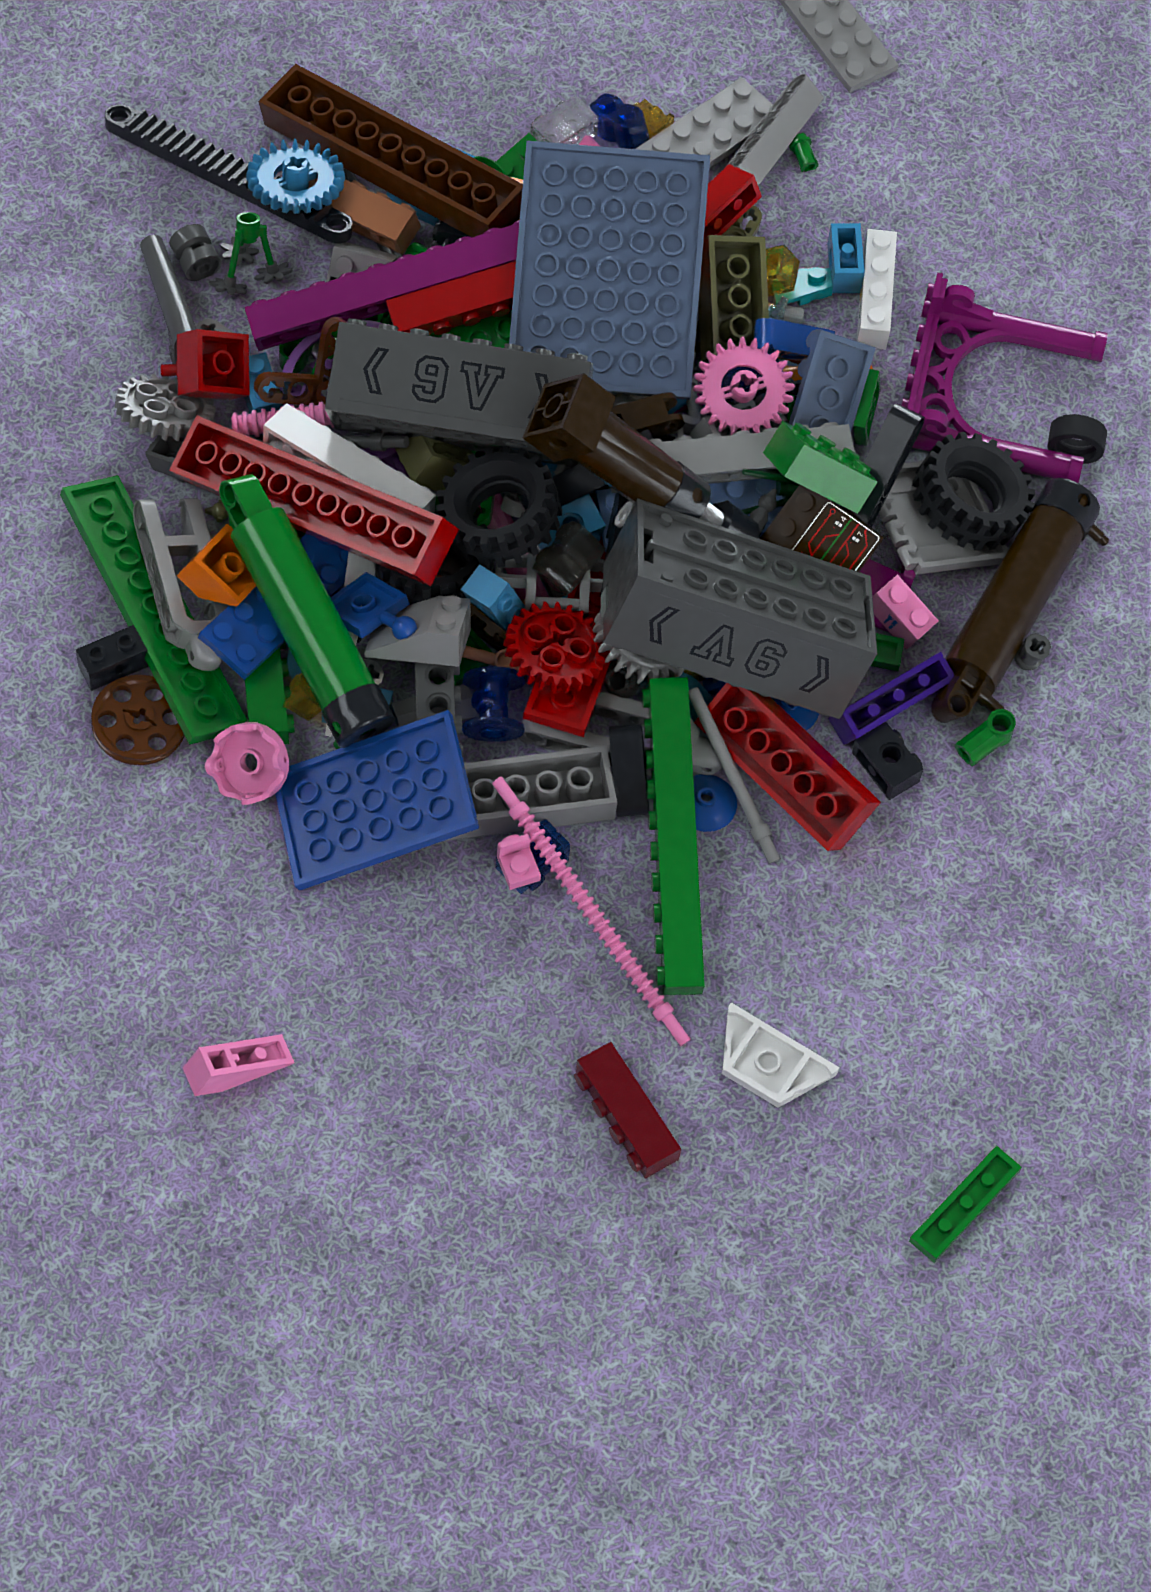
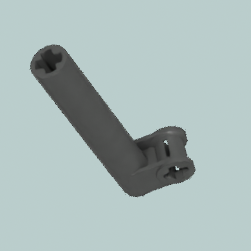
M149 235L141 241L140 248L167 325L170 358L172 364H176L177 334L197 328L163 239L158 235Z

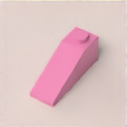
M280 1034L199 1047L183 1066V1070L194 1096L223 1092L290 1066L295 1062L283 1035Z

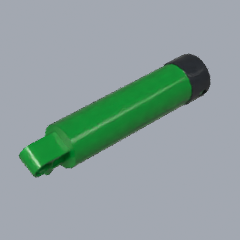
M253 474L223 481L219 487L220 498L235 526L230 536L322 710V715L335 738L333 742L336 749L346 748L353 743L383 733L394 722V714L378 684L374 682L284 509L272 507L259 480Z

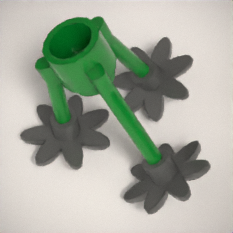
M253 212L238 214L236 217L235 237L231 238V244L221 243V248L226 251L223 253L222 258L231 260L228 274L225 275L224 280L216 278V281H209V284L215 287L217 292L227 290L230 295H235V293L245 295L247 293V290H245L247 285L236 284L237 277L234 275L236 266L240 265L242 259L247 263H254L251 255L258 254L259 249L249 246L251 243L256 242L258 237L261 238L267 263L265 264L266 268L257 269L259 274L254 279L257 281L264 280V283L268 284L274 278L278 281H283V275L292 273V268H287L288 262L277 265V262L273 260L267 238V226L260 224V216Z

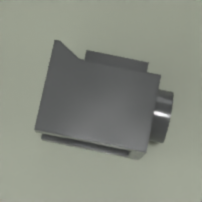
M158 435L145 452L152 469L175 477L184 483L183 479L169 471L185 438L180 437L179 441H176L172 436H168L167 440H163L162 436Z

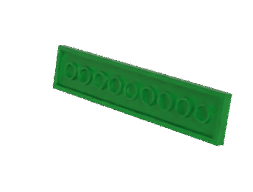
M116 475L62 487L60 496L128 627L135 626L147 648L145 660L189 745L214 739L219 733L230 726L248 722L220 667L212 671L196 669L189 663L185 649L176 647L165 640L134 525V504L119 476ZM182 597L187 616L194 620Z

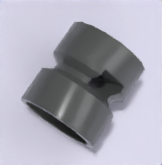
M191 224L184 226L170 238V247L177 260H179L184 274L190 281H199L214 275L220 269L222 264L221 258L215 247L211 245V240L202 225Z

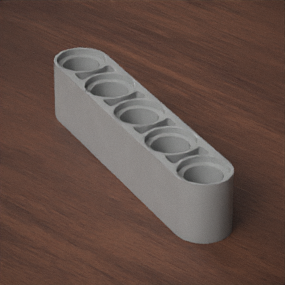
M806 74L797 76L787 85L728 163L753 174L758 185L824 98Z

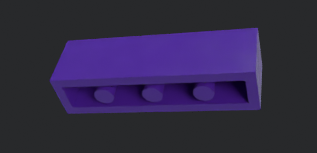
M939 652L847 706L840 719L830 716L828 720L843 745L949 684L954 677V673L943 654Z

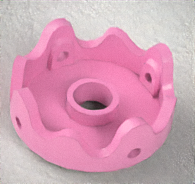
M244 722L230 726L214 738V750L205 762V770L208 775L215 779L222 795L240 800L242 805H249L275 795L282 788L289 771V756L283 740L274 730L258 722ZM248 753L253 754L257 759L255 770L249 769L246 765L245 759Z

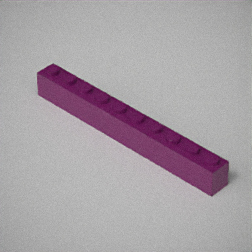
M520 220L505 228H491L485 231L484 234L472 238H459L455 243L446 246H432L420 254L403 255L396 261L387 264L377 263L371 265L367 270L358 273H344L335 280L328 282L318 281L311 284L309 288L299 291L289 290L273 299L256 300L250 306L244 307L258 351H262L320 333L324 323L332 317H340L348 322V319L363 320L389 312L386 300L516 261Z

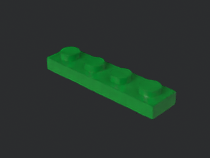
M996 1145L912 1234L909 1242L935 1263L1016 1177L1022 1167Z

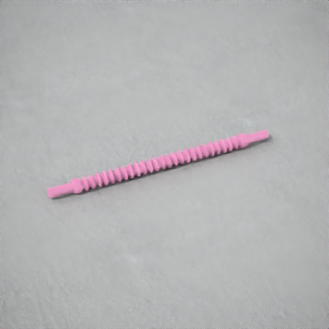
M502 776L492 782V785L510 808L509 815L514 821H519V828L523 827L525 829L523 834L530 836V843H535L534 849L541 851L539 856L546 858L545 865H551L550 872L557 873L555 879L562 880L561 887L568 889L566 894L573 896L571 901L579 904L577 909L584 911L582 914L584 918H589L588 925H594L593 932L600 933L599 940H605L604 947L611 949L609 954L615 955L617 957L615 962L622 964L620 969L627 971L626 978H632L631 985L638 986L637 993H643L642 1000H647L649 1002L647 1007L654 1009L652 1014L656 1020H662L680 1047L686 1044L691 1038L673 1015L674 1009L671 1004L664 1002V995L657 993L659 988H654L652 986L654 981L647 979L648 972L643 973L641 971L643 966L636 964L637 957H631L632 950L625 949L626 942H620L621 935L614 933L616 928L608 925L610 920L603 918L605 915L603 911H598L599 904H593L594 897L587 896L588 889L583 890V882H577L578 875L571 873L572 867L565 865L567 860L560 858L562 853L555 851L556 844L551 845L549 843L551 837L544 836L545 829H539L540 822H534L535 815L528 813L530 808L525 801L520 802Z

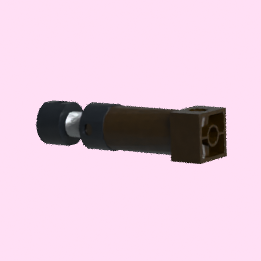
M585 373L543 385L522 438L552 461L574 459L633 504H635L638 498L759 538L760 529L757 522L728 500L711 504L709 502L711 489L706 481L680 461L674 460L611 412L616 397Z

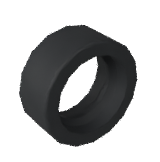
M1079 414L1063 415L1051 422L1047 448L1056 452L1084 457L1083 464L1093 463L1104 455L1107 429L1100 421L1089 416Z

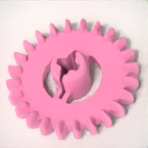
M741 337L739 346L736 347L732 339L729 338L727 350L718 343L716 345L717 356L708 351L706 357L709 364L703 361L699 362V368L704 373H695L694 378L702 384L695 385L693 391L702 395L695 399V403L705 404L700 414H711L708 424L712 425L718 421L720 423L719 432H723L726 427H729L730 435L737 432V430H752L753 433H760L761 426L764 429L772 428L770 421L777 424L781 423L782 419L778 413L787 414L789 412V408L783 403L792 402L794 397L785 392L793 390L795 384L786 383L785 381L792 377L793 372H782L788 361L776 362L779 350L769 355L767 353L769 343L758 349L757 338H754L751 345L747 346L745 338ZM736 367L755 369L762 376L757 378L752 371L741 370L733 376L730 386L721 388L723 377L728 371ZM740 381H744L745 385H750L748 392H745L743 388H738ZM766 388L764 399L758 406L752 409L741 410L732 407L726 402V399L732 398L739 403H748L753 400L758 390Z

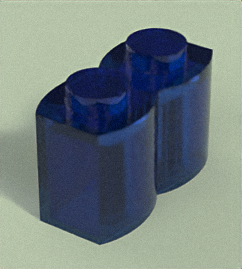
M607 93L602 94L589 104L596 132L601 139L616 142L619 148L636 149L650 139L644 113L639 107L632 104H624L619 97Z

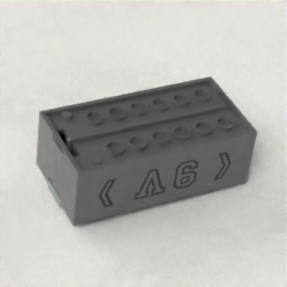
M348 319L347 323L339 322L325 404V411L335 429L364 434L384 432L387 436H408V438L424 436L485 453V448L492 447L494 453H499L502 451L503 446H510L512 453L517 454L519 449L523 448L527 450L530 459L536 454L544 463L561 464L569 467L579 464L572 458L554 462L522 437L544 384L583 373L593 379V363L587 361L588 356L569 353L567 358L554 356V351L547 349H536V352L532 353L523 351L522 346L515 344H505L504 348L492 346L491 341L484 339H473V343L460 341V336L453 334H442V337L438 338L429 336V332L422 329H411L410 333L398 331L397 326L390 324H379V328L366 326L367 322L359 319Z
M638 498L603 565V592L601 594L603 643L616 649H624L639 654L644 658H652L670 664L675 668H683L706 678H714L729 683L734 687L745 688L762 696L776 698L790 705L800 706L816 711L821 715H828L837 719L841 718L877 655L871 576Z

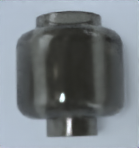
M615 659L610 662L604 681V686L608 693L620 698H631L642 693V689L647 687V675L640 684H637V672H634L626 679L627 667L624 666L615 672L618 660Z

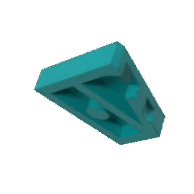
M771 268L770 277L775 313L783 312L785 305L797 301V304L802 306L810 303L812 300H820L832 296L833 284L830 268Z

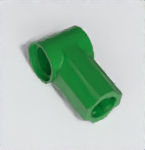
M1005 709L992 711L985 722L955 744V749L959 756L973 767L999 746L1008 744L1016 725L1014 715ZM1002 725L1006 728V731H997L993 726Z

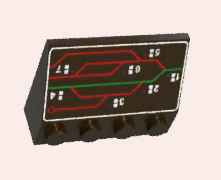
M799 485L760 539L860 572L884 537L847 508Z

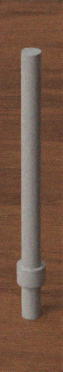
M696 687L689 690V699L752 828L750 833L755 843L759 842L769 864L780 860L781 858L770 838L772 832L768 824L763 823L699 688Z

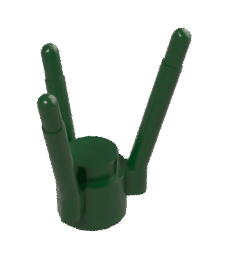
M749 469L742 470L743 475L776 481L777 496H782L783 498L777 500L776 508L784 506L800 485L781 474ZM759 506L742 509L741 511L748 515L759 508Z

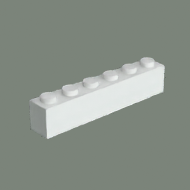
M286 403L263 425V443L435 513L436 495L427 487L417 484L406 477L404 473L396 471L383 463L378 457L360 449L352 441L337 435L329 427L321 425L308 417L303 411L297 410Z

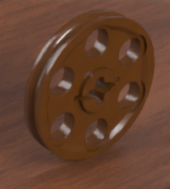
M129 675L119 678L103 688L93 704L91 726L94 738L107 755L119 762L129 765H149L159 762L171 755L180 746L185 737L178 723L170 725L163 721V716L172 712L164 695L157 701H151L146 698L145 693L150 689L161 691L154 676ZM119 690H125L130 693L131 698L126 702H118L114 699L113 695ZM104 715H111L117 722L112 727H104L100 725L98 720ZM140 715L145 716V721H141L139 724L134 723V718H138ZM156 737L163 739L166 745L163 749L154 750L148 745V742ZM121 739H129L133 742L134 747L129 751H121L116 747V743Z

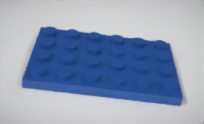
M449 710L361 740L346 748H339L289 766L286 781L275 794L294 885L299 891L479 829L453 715Z

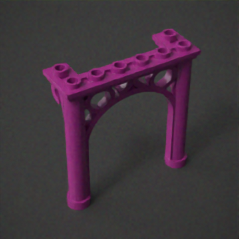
M937 272L935 284H928L921 317L927 318L925 325L919 324L916 342H920L921 346L920 349L914 348L910 366L916 367L915 373H908L905 391L910 392L909 399L903 398L901 404L925 417L923 427L912 448L930 452L938 441L942 442L945 436L949 434L955 439L959 432H966L968 438H972L977 433L981 434L982 441L987 443L991 439L998 441L996 447L1003 452L1007 448L1013 453L1009 457L1014 462L1021 460L1024 464L1021 471L1024 473L1052 479H1070L1079 483L1084 457L989 437L972 428L962 418L956 408L952 394V378L956 368L965 356L974 349L993 342H1010L1102 362L1108 333L1101 331L1091 333L995 312L974 303L975 293L969 287L963 285L947 287L948 279L942 278L943 273ZM967 330L978 332L980 334H977L976 336L970 338ZM953 333L960 338L962 345L955 349H948L941 343L942 336ZM932 349L940 358L944 359V362L940 365L929 366ZM925 381L935 386L937 393H932L922 398ZM930 405H938L945 410L946 414L935 409L926 408ZM952 424L956 430L949 428V426Z

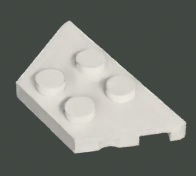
M730 1003L727 1011L722 1066L723 1075L777 1108L837 1075L840 1067L735 1004Z

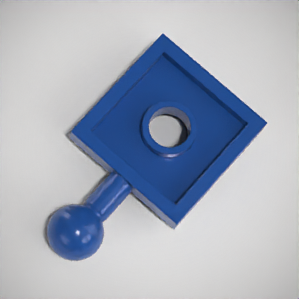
M368 572L330 597L346 629L361 639L382 624L392 628V633L398 640L408 638L417 630V624L411 617L395 616L409 605L407 595Z

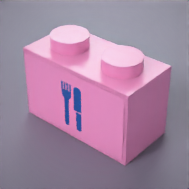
M898 574L872 596L874 615L893 637L905 639L903 647L906 650L939 622Z

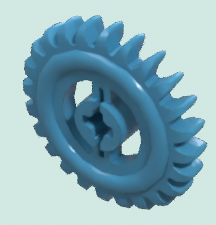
M296 138L293 140L291 148H288L282 139L281 150H277L276 146L271 142L270 154L262 147L260 155H253L252 162L248 163L246 180L248 181V188L253 192V196L256 199H261L263 205L271 204V209L273 210L282 208L283 213L293 210L294 214H299L300 210H303L305 213H311V208L321 210L322 204L328 206L332 203V200L337 199L339 192L344 189L345 172L343 171V164L341 162L338 163V156H331L329 148L325 149L321 154L320 143H317L314 150L311 151L309 150L308 140L305 141L301 149L298 147ZM282 171V177L274 180L277 173ZM317 178L315 185L309 188V181Z

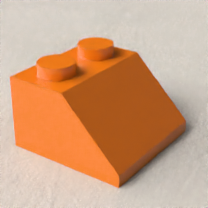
M226 524L176 576L198 598L237 607L256 587V584L230 536L233 528Z

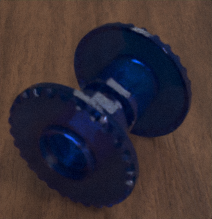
M498 666L470 669V671L464 673L463 684L477 690L472 696L471 705L479 713V718L464 722L462 724L463 734L468 736V738L487 742L511 741L523 736L525 726L520 721L508 718L507 703L509 691L524 686L525 676L518 677V670Z

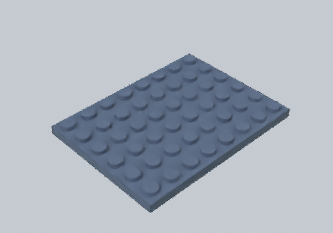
M526 141L509 344L520 345L523 347V351L535 353L536 349L551 350L555 352L554 356L567 358L569 353L588 356L587 361L593 363V380L613 394L650 397L669 392L674 393L676 399L690 400L710 155Z

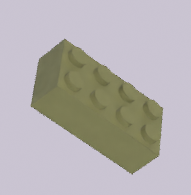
M708 235L704 237L698 301L701 361L709 362L706 357L708 351L717 356L716 345L718 343L727 350L729 338L732 339L737 347L739 346L740 338L744 337L746 345L750 346L754 339L755 320L769 318L765 237Z

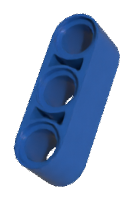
M761 318L755 320L754 338H757L758 349L769 343L767 352L769 355L779 350L778 357L802 361L807 359L810 353V348L806 345V338L811 331L821 329L835 334V331L778 319Z

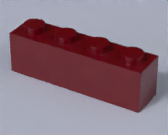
M612 1042L577 1060L576 1073L574 1074L576 1083L582 1091H589L594 1099L591 1101L594 1111L600 1118L605 1116L611 1125L609 1127L611 1137L617 1145H624L629 1153L626 1155L628 1163L635 1172L641 1171L646 1179L679 1160L681 1147Z

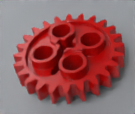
M543 601L541 609L534 603L531 604L529 611L522 608L519 616H513L505 634L506 638L503 646L507 647L505 657L512 658L509 666L520 667L517 676L520 677L527 674L529 676L527 684L530 685L535 680L539 682V690L549 685L552 693L556 692L557 687H561L564 693L568 694L571 685L576 691H580L582 684L589 687L592 679H597L600 671L603 669L607 651L598 653L602 643L594 642L597 634L592 631L593 628L591 627L594 619H582L583 610L576 614L572 613V605L570 604L563 610L557 601L554 608H550L546 601Z

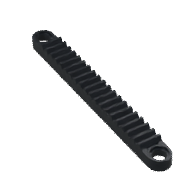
M115 104L105 110V127L110 133L328 242L341 244L347 242L352 237L351 217L333 208L331 204L328 206L322 204L321 210L311 208V213H305L303 210H300L299 214H294L293 210L283 213L282 208L273 210L271 209V204L263 205L261 199H256L253 196V192L248 188V181L246 180L248 163L245 164L241 157L236 160L233 153L229 152L226 155L223 148L220 147L216 150L213 143L210 142L206 145L203 138L196 140L193 133L186 135L183 128L178 131L175 124L172 123L168 126L165 119L162 118L158 121L155 114L148 116L144 109L140 112L124 104ZM115 117L126 118L125 121L121 122L114 121L112 119H114ZM334 225L343 226L345 229L332 230L330 227Z

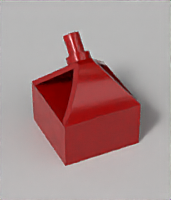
M195 329L177 334L176 364H161V376H177L178 396L232 400L249 396V334Z

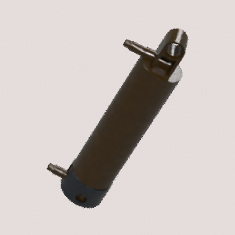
M1055 478L1048 481L1043 487L1028 518L945 657L954 673V677L949 684L939 689L932 701L931 712L937 721L947 723L964 717L970 713L976 702L981 706H985L991 712L997 709H1004V706L993 698L992 694L1005 675L1080 543L1086 538L1087 534L1102 546L1109 542V538L1094 524L1100 511L1098 500L1090 490L1080 483L1070 479Z

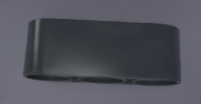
M642 724L609 726L612 774L617 799L616 815L617 817L648 815L649 799H647V774Z

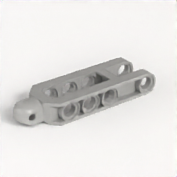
M182 498L179 500L178 507H181L180 516L183 530L182 535L165 536L157 505L153 499L136 500L133 507L134 525L165 640L176 647L185 649L189 663L196 669L202 671L215 670L219 667L222 659L209 646L199 640L198 636L229 605L203 599V612L207 614L208 620H193L188 617L171 560V556H188L190 562L211 539L200 500L198 498Z
M602 691L592 714V717L598 715L619 721L618 724L625 725V723L632 725L642 724L643 728L644 719H649L648 708H643L642 702ZM690 717L693 772L703 775L717 773L723 767L709 738L699 736L700 731ZM523 719L518 733V737L522 742L531 745L534 742L535 746L557 752L607 746L610 766H612L609 737L588 732L589 725L583 738ZM646 769L648 776H652L651 769Z

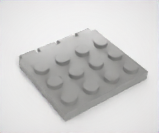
M923 461L904 463L879 515L883 522H887L885 528L894 546L900 547L897 549V553L905 570H914L915 574L918 575L999 565L1008 552L1006 544L1002 546L999 543L996 549L989 550L986 544L980 551L974 550L973 545L967 543L963 548L957 546L958 540L950 536L946 540L941 537L944 531L938 526L932 529L928 525L931 520L927 514L921 515L918 511L922 505L921 501H914L913 493L917 488L912 486V481L917 475L915 473ZM960 477L948 478V482L955 494L966 504L982 512L990 513L976 483Z

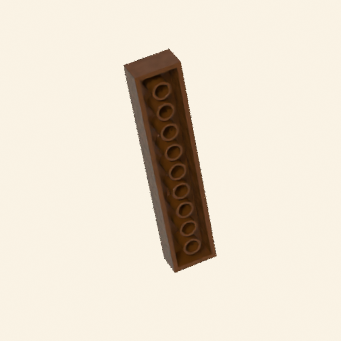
M295 64L258 101L265 126L291 140L296 138L297 143L302 146L308 140L310 150H314L316 144L320 143L321 154L325 149L329 148L331 156L337 155L338 163L341 162L343 168L470 237L482 235L491 228L501 229L511 226L520 220L522 183L298 64Z

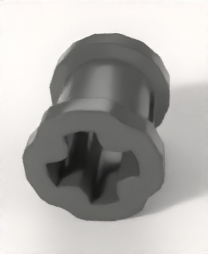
M1038 633L1030 634L1014 658L1016 664L1023 670L1031 671L1038 668L1042 660L1048 657L1051 644L1045 636Z

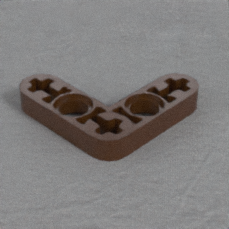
M332 317L324 323L314 375L263 372L258 375L254 382L256 394L264 402L294 405L314 403V405H318L319 402L323 401L326 404L327 396L325 397L321 391L327 390L329 380L324 375L330 377L331 369L325 367V361L329 356L334 355L336 339L331 333L332 331H337L339 322H347L340 317ZM271 381L276 387H283V392L279 388H270L269 393H267L263 387L269 386ZM297 382H304L306 388L303 394L292 396V386Z

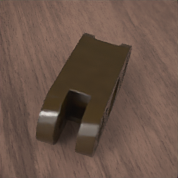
M669 392L613 406L611 412L639 433L651 430L655 438L674 433L685 424L682 415L674 413L668 415L667 411L677 404L675 394Z

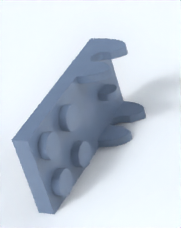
M815 329L806 338V345L810 348L809 356L798 365V374L802 377L789 424L794 426L797 422L801 425H808L809 428L820 427L825 423L836 422L838 425L849 424L851 432L876 347L821 329Z

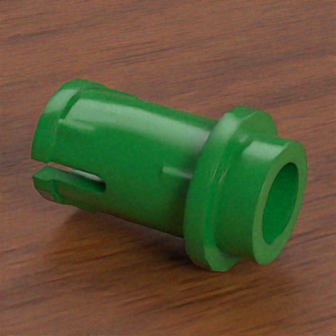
M805 133L797 134L789 145L790 151L796 155L801 172L814 170L819 165L810 146L812 143L811 138L807 137Z

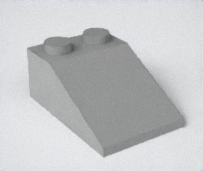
M453 595L436 596L408 605L395 616H409L414 619L417 624L415 633L408 638L398 640L394 637L392 628L382 624L371 632L365 649V657L459 667L471 631L470 599L459 598Z

